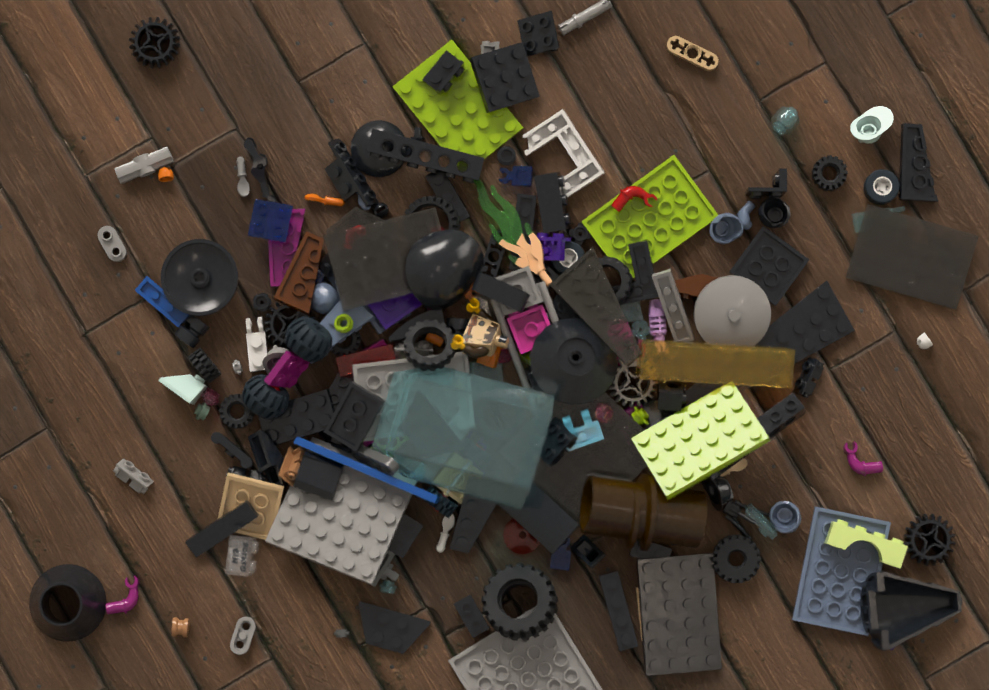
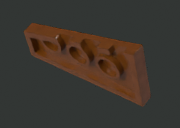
M306 231L274 296V300L309 315L324 242L323 238Z

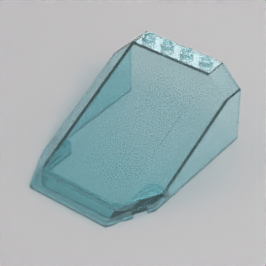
M446 367L440 370L438 368L436 371L427 369L423 371L421 368L394 372L372 447L376 451L393 458L399 464L398 472L403 477L512 510L522 509L533 482L553 412L554 396Z

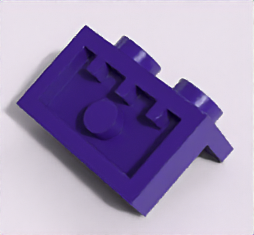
M537 233V237L543 247L544 260L565 261V241H571V238L564 237L562 233H553V237H549V233Z

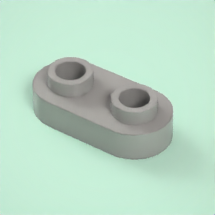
M111 226L102 227L98 231V239L107 256L114 262L123 261L127 256V249L117 231ZM106 232H110L108 239L104 238ZM116 248L120 250V253L118 255L113 254V251Z
M245 616L237 621L230 641V648L235 654H244L250 647L256 629V623L251 617ZM245 622L249 623L250 628L248 630H245L243 628V624ZM238 641H242L244 643V646L242 648L237 647Z

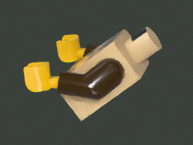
M472 298L466 306L467 311L476 312V314H472L463 337L457 334L452 338L453 342L451 343L452 349L457 350L460 348L462 354L468 355L473 359L493 356L497 346L507 348L509 344V337L502 336L500 325L483 308H479L480 302L476 298Z

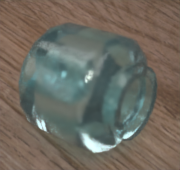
M786 106L780 107L771 118L773 130L780 135L790 134L800 121L797 110Z

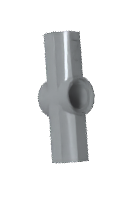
M164 147L150 154L139 155L133 161L114 169L120 183L123 184L137 177L151 175L157 169L174 163L169 148Z

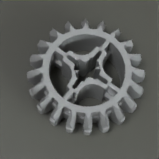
M632 355V361H630L629 357L625 356L626 362L624 363L621 359H618L620 365L617 368L613 384L608 389H614L610 395L612 397L616 396V402L623 399V406L629 401V406L633 407L634 401H636L639 407L641 406L640 400L643 399L646 404L648 403L645 398L646 396L654 397L650 391L657 392V388L653 387V385L659 384V381L653 380V378L658 377V373H652L655 367H648L650 365L649 360L643 363V357H640L637 361L636 356ZM637 366L644 369V371L631 373L628 367ZM623 371L625 380L618 387V377ZM628 374L634 379L637 377L635 382L638 388H636L632 384L629 385L630 377L628 376ZM647 376V386L642 391L640 384L645 379L644 377ZM634 389L638 395L628 396L621 392Z

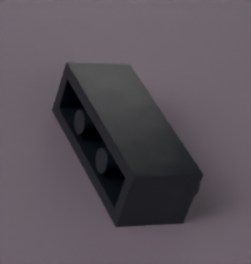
M560 172L534 176L543 233L568 229L569 225H571V217L566 212L568 198L563 193V187H565L564 176Z

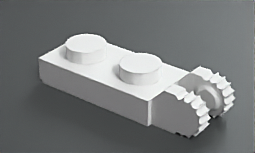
M258 317L257 325L259 332L252 333L251 319L246 318V339L250 372L265 370L262 362L268 350L262 317Z

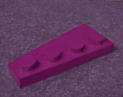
M306 209L267 210L270 287L280 286L298 249Z

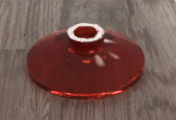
M514 518L506 524L503 537L505 544L511 551L518 554H527L539 546L540 542ZM521 531L526 532L524 539L519 537Z

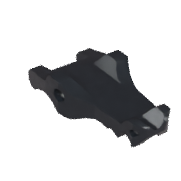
M249 137L245 140L244 147L253 157L251 174L260 183L261 191L263 192L262 197L268 199L265 205L273 206L276 204V197L270 194L266 179L265 167L268 163L267 157L259 152L254 139Z

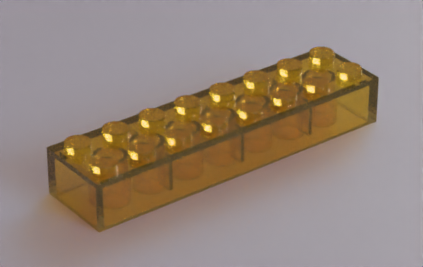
M639 339L636 377L645 380L792 388L795 350L784 347Z

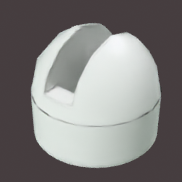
M925 332L917 338V345L921 349H928L933 345Z

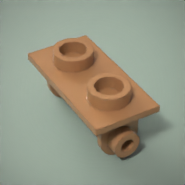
M289 447L278 476L291 486H294L300 463L306 452L304 447H299L295 450Z

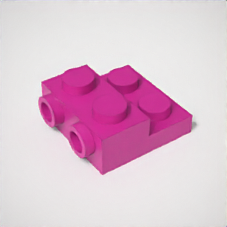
M543 304L527 307V311L522 313L520 311L508 314L509 318L506 319L520 355L531 351L538 335L545 327L551 325Z

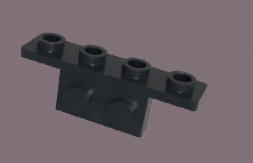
M341 139L328 142L337 159L327 166L325 171L343 201L350 199L358 193L366 207L379 203L375 192L369 187L365 176L356 166V161L347 151L345 143Z

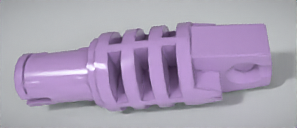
M660 299L649 300V327L654 341V353L666 352V316Z

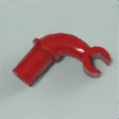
M629 186L620 190L621 193L611 206L620 212L630 199L639 197L646 206L653 207L648 203L647 199L652 197L657 201V197L649 194L641 187Z

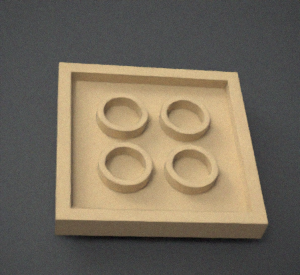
M228 473L218 519L248 500L258 513V517L235 533L266 540L280 509L285 486Z

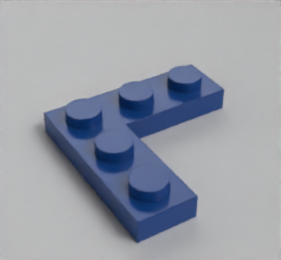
M148 276L135 289L139 295L178 328L184 323L188 314L176 309L166 298L163 289Z

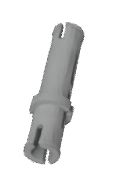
M601 0L579 14L571 15L572 18L557 25L558 29L564 36L577 27L581 28L582 24L613 6L610 1Z

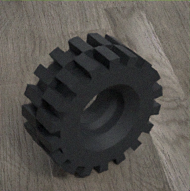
M742 535L726 536L718 541V544L714 547L712 557L714 570L725 581L744 583L755 576L760 568V550L748 537ZM735 551L742 553L744 557L742 565L738 567L732 566L729 562L730 554Z

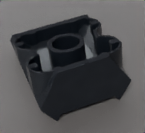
M306 451L303 455L294 487L300 489L302 493H312L320 496V498L333 500L344 464Z

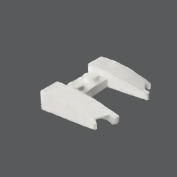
M562 109L524 134L523 138H528L529 149L524 150L526 156L555 138H559L578 167L564 176L565 187H563V193L568 198L604 175L605 172L581 138L566 112Z

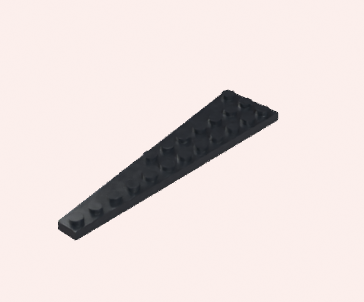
M825 281L769 325L767 332L756 345L747 350L733 353L686 390V401L695 402L730 381L734 383L741 393L855 331L828 281ZM650 422L648 425L644 423L646 429L652 427Z

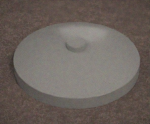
M728 275L711 281L702 289L694 306V322L698 333L710 346L724 352H741L756 345L767 332L771 320V307L765 292L755 282L742 276Z

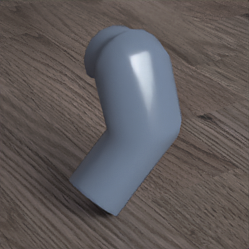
M748 201L737 215L742 222L744 230L752 227L749 214L756 206L751 201Z

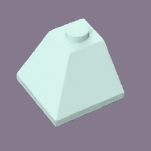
M188 374L161 377L158 380L192 405L197 402L208 387L204 384L206 380L197 374L195 377Z

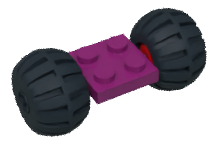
M305 316L297 318L290 323L285 333V342L292 351H285L268 375L259 374L246 382L242 392V399L245 405L253 413L267 420L281 416L289 404V393L286 388H291L297 383L298 377L308 368L310 362L320 361L328 355L333 341L329 331L319 322Z

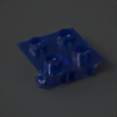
M255 199L248 236L286 243L293 206Z

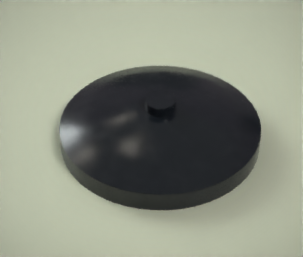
M193 239L181 243L168 254L161 270V285L168 301L179 311L192 316H208L219 312L229 304L238 287V269L233 257L223 246L211 240Z

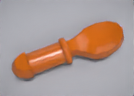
M307 194L304 196L305 200L324 203V205L343 206L345 204V201L341 198L327 196L321 198L317 194Z

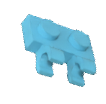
M588 408L581 411L584 425L579 427H573L570 415L562 417L565 427L578 438L576 440L577 443L571 449L567 448L569 451L604 439L598 420L592 422Z

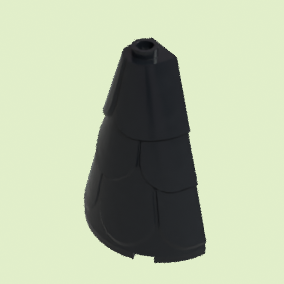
M874 572L868 575L865 579L867 584L862 586L860 610L864 629L873 638L871 639L872 644L882 651L890 650L906 640L916 637L932 626H938L962 611V597L959 591L887 572Z

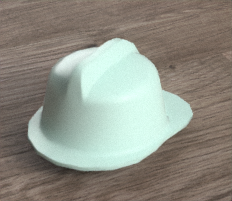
M883 106L869 109L852 122L850 126L852 135L860 143L876 142L881 134L892 125L894 120L893 113L890 109Z

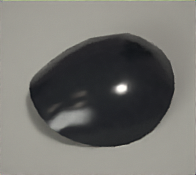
M453 229L428 234L419 239L411 247L407 255L405 271L409 287L414 296L426 307L434 310L446 309L461 300L473 286L479 271L483 267L484 254L476 240L462 231Z

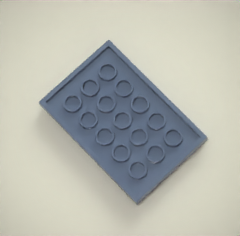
M814 506L792 620L868 636L869 633H866L862 622L860 597L862 586L867 584L865 580L867 576L882 570L883 563L879 562L878 552L871 543L863 540L853 542L846 550L824 543L831 522H837V519L848 522V526L855 528L856 525L867 529L866 532L874 534V531L884 534L885 539H888L891 522Z

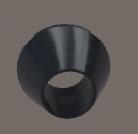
M64 564L47 570L37 579L30 593L29 609L34 623L41 632L52 639L69 642L83 639L95 631L104 618L107 598L101 581L92 572L79 565ZM60 585H66L74 589L80 599V610L77 616L70 622H63L57 619L49 607L50 596L54 589Z

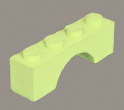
M837 519V522H831L824 544L846 550L853 542L867 541L876 548L879 562L901 569L908 546L903 545L904 541L892 538V541L885 539L884 534L875 531L874 534L867 533V529L861 526L849 527V523Z

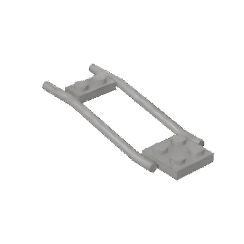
M530 266L496 277V279L530 294L525 308L544 302L552 324L559 321L545 281L536 284ZM492 299L490 301L502 334L509 337L508 350L523 386L537 426L542 425L544 422L538 405L554 399L544 391L535 394L530 386L504 317L517 310ZM589 402L582 404L583 409L591 407Z

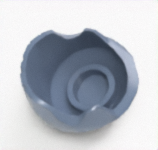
M731 213L719 214L710 225V236L719 244H728L739 238L743 233L741 220Z
M328 283L316 284L311 308L318 313L327 315L340 301L337 290Z
M788 501L777 502L771 508L769 514L772 525L781 533H792L801 524L802 517L798 507Z

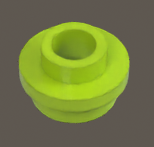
M340 314L336 317L334 326L338 332L348 333L353 328L354 323L351 316ZM343 321H347V325L345 327H342L341 325Z

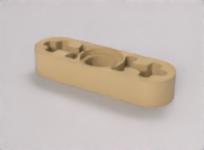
M679 36L669 38L666 45L669 53L706 71H712L717 67L718 57L714 53ZM678 41V45L682 48L684 44L687 45L684 54H681L682 49L680 48L673 50L670 43ZM691 48L696 49L698 52V56L694 59L687 56V51ZM701 52L704 53L703 58L709 59L711 57L713 58L712 62L715 64L707 66V62L701 60V63L697 62Z

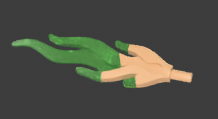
M480 179L479 181L474 180L482 209L497 222L501 229L503 237L500 236L495 226L489 224L498 244L521 257L517 258L509 255V259L521 268L530 266L531 271L537 276L539 275L545 281L546 286L551 285L553 281L545 271L544 252L541 241L534 234L530 225L525 223V230L531 241V244H528L523 234L519 214L514 206L497 193L495 186L491 185L493 197L503 207L504 212L500 211L491 202L483 182Z

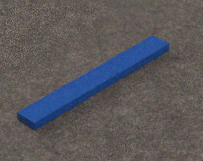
M296 437L294 444L436 504L439 502L440 498L435 494L301 437Z

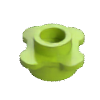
M635 406V411L631 414L632 418L640 426L644 423L648 425V413L643 408L639 409Z

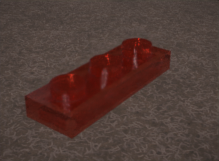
M392 344L336 357L340 377L353 374L352 364L396 360Z

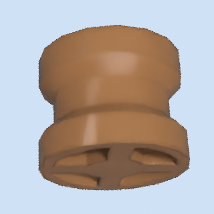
M173 617L172 637L182 635L188 638L189 618L179 620V618Z

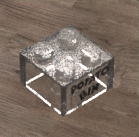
M230 535L225 574L249 577L252 576V573L256 572L257 561H254V554L258 553L259 542H256V537Z

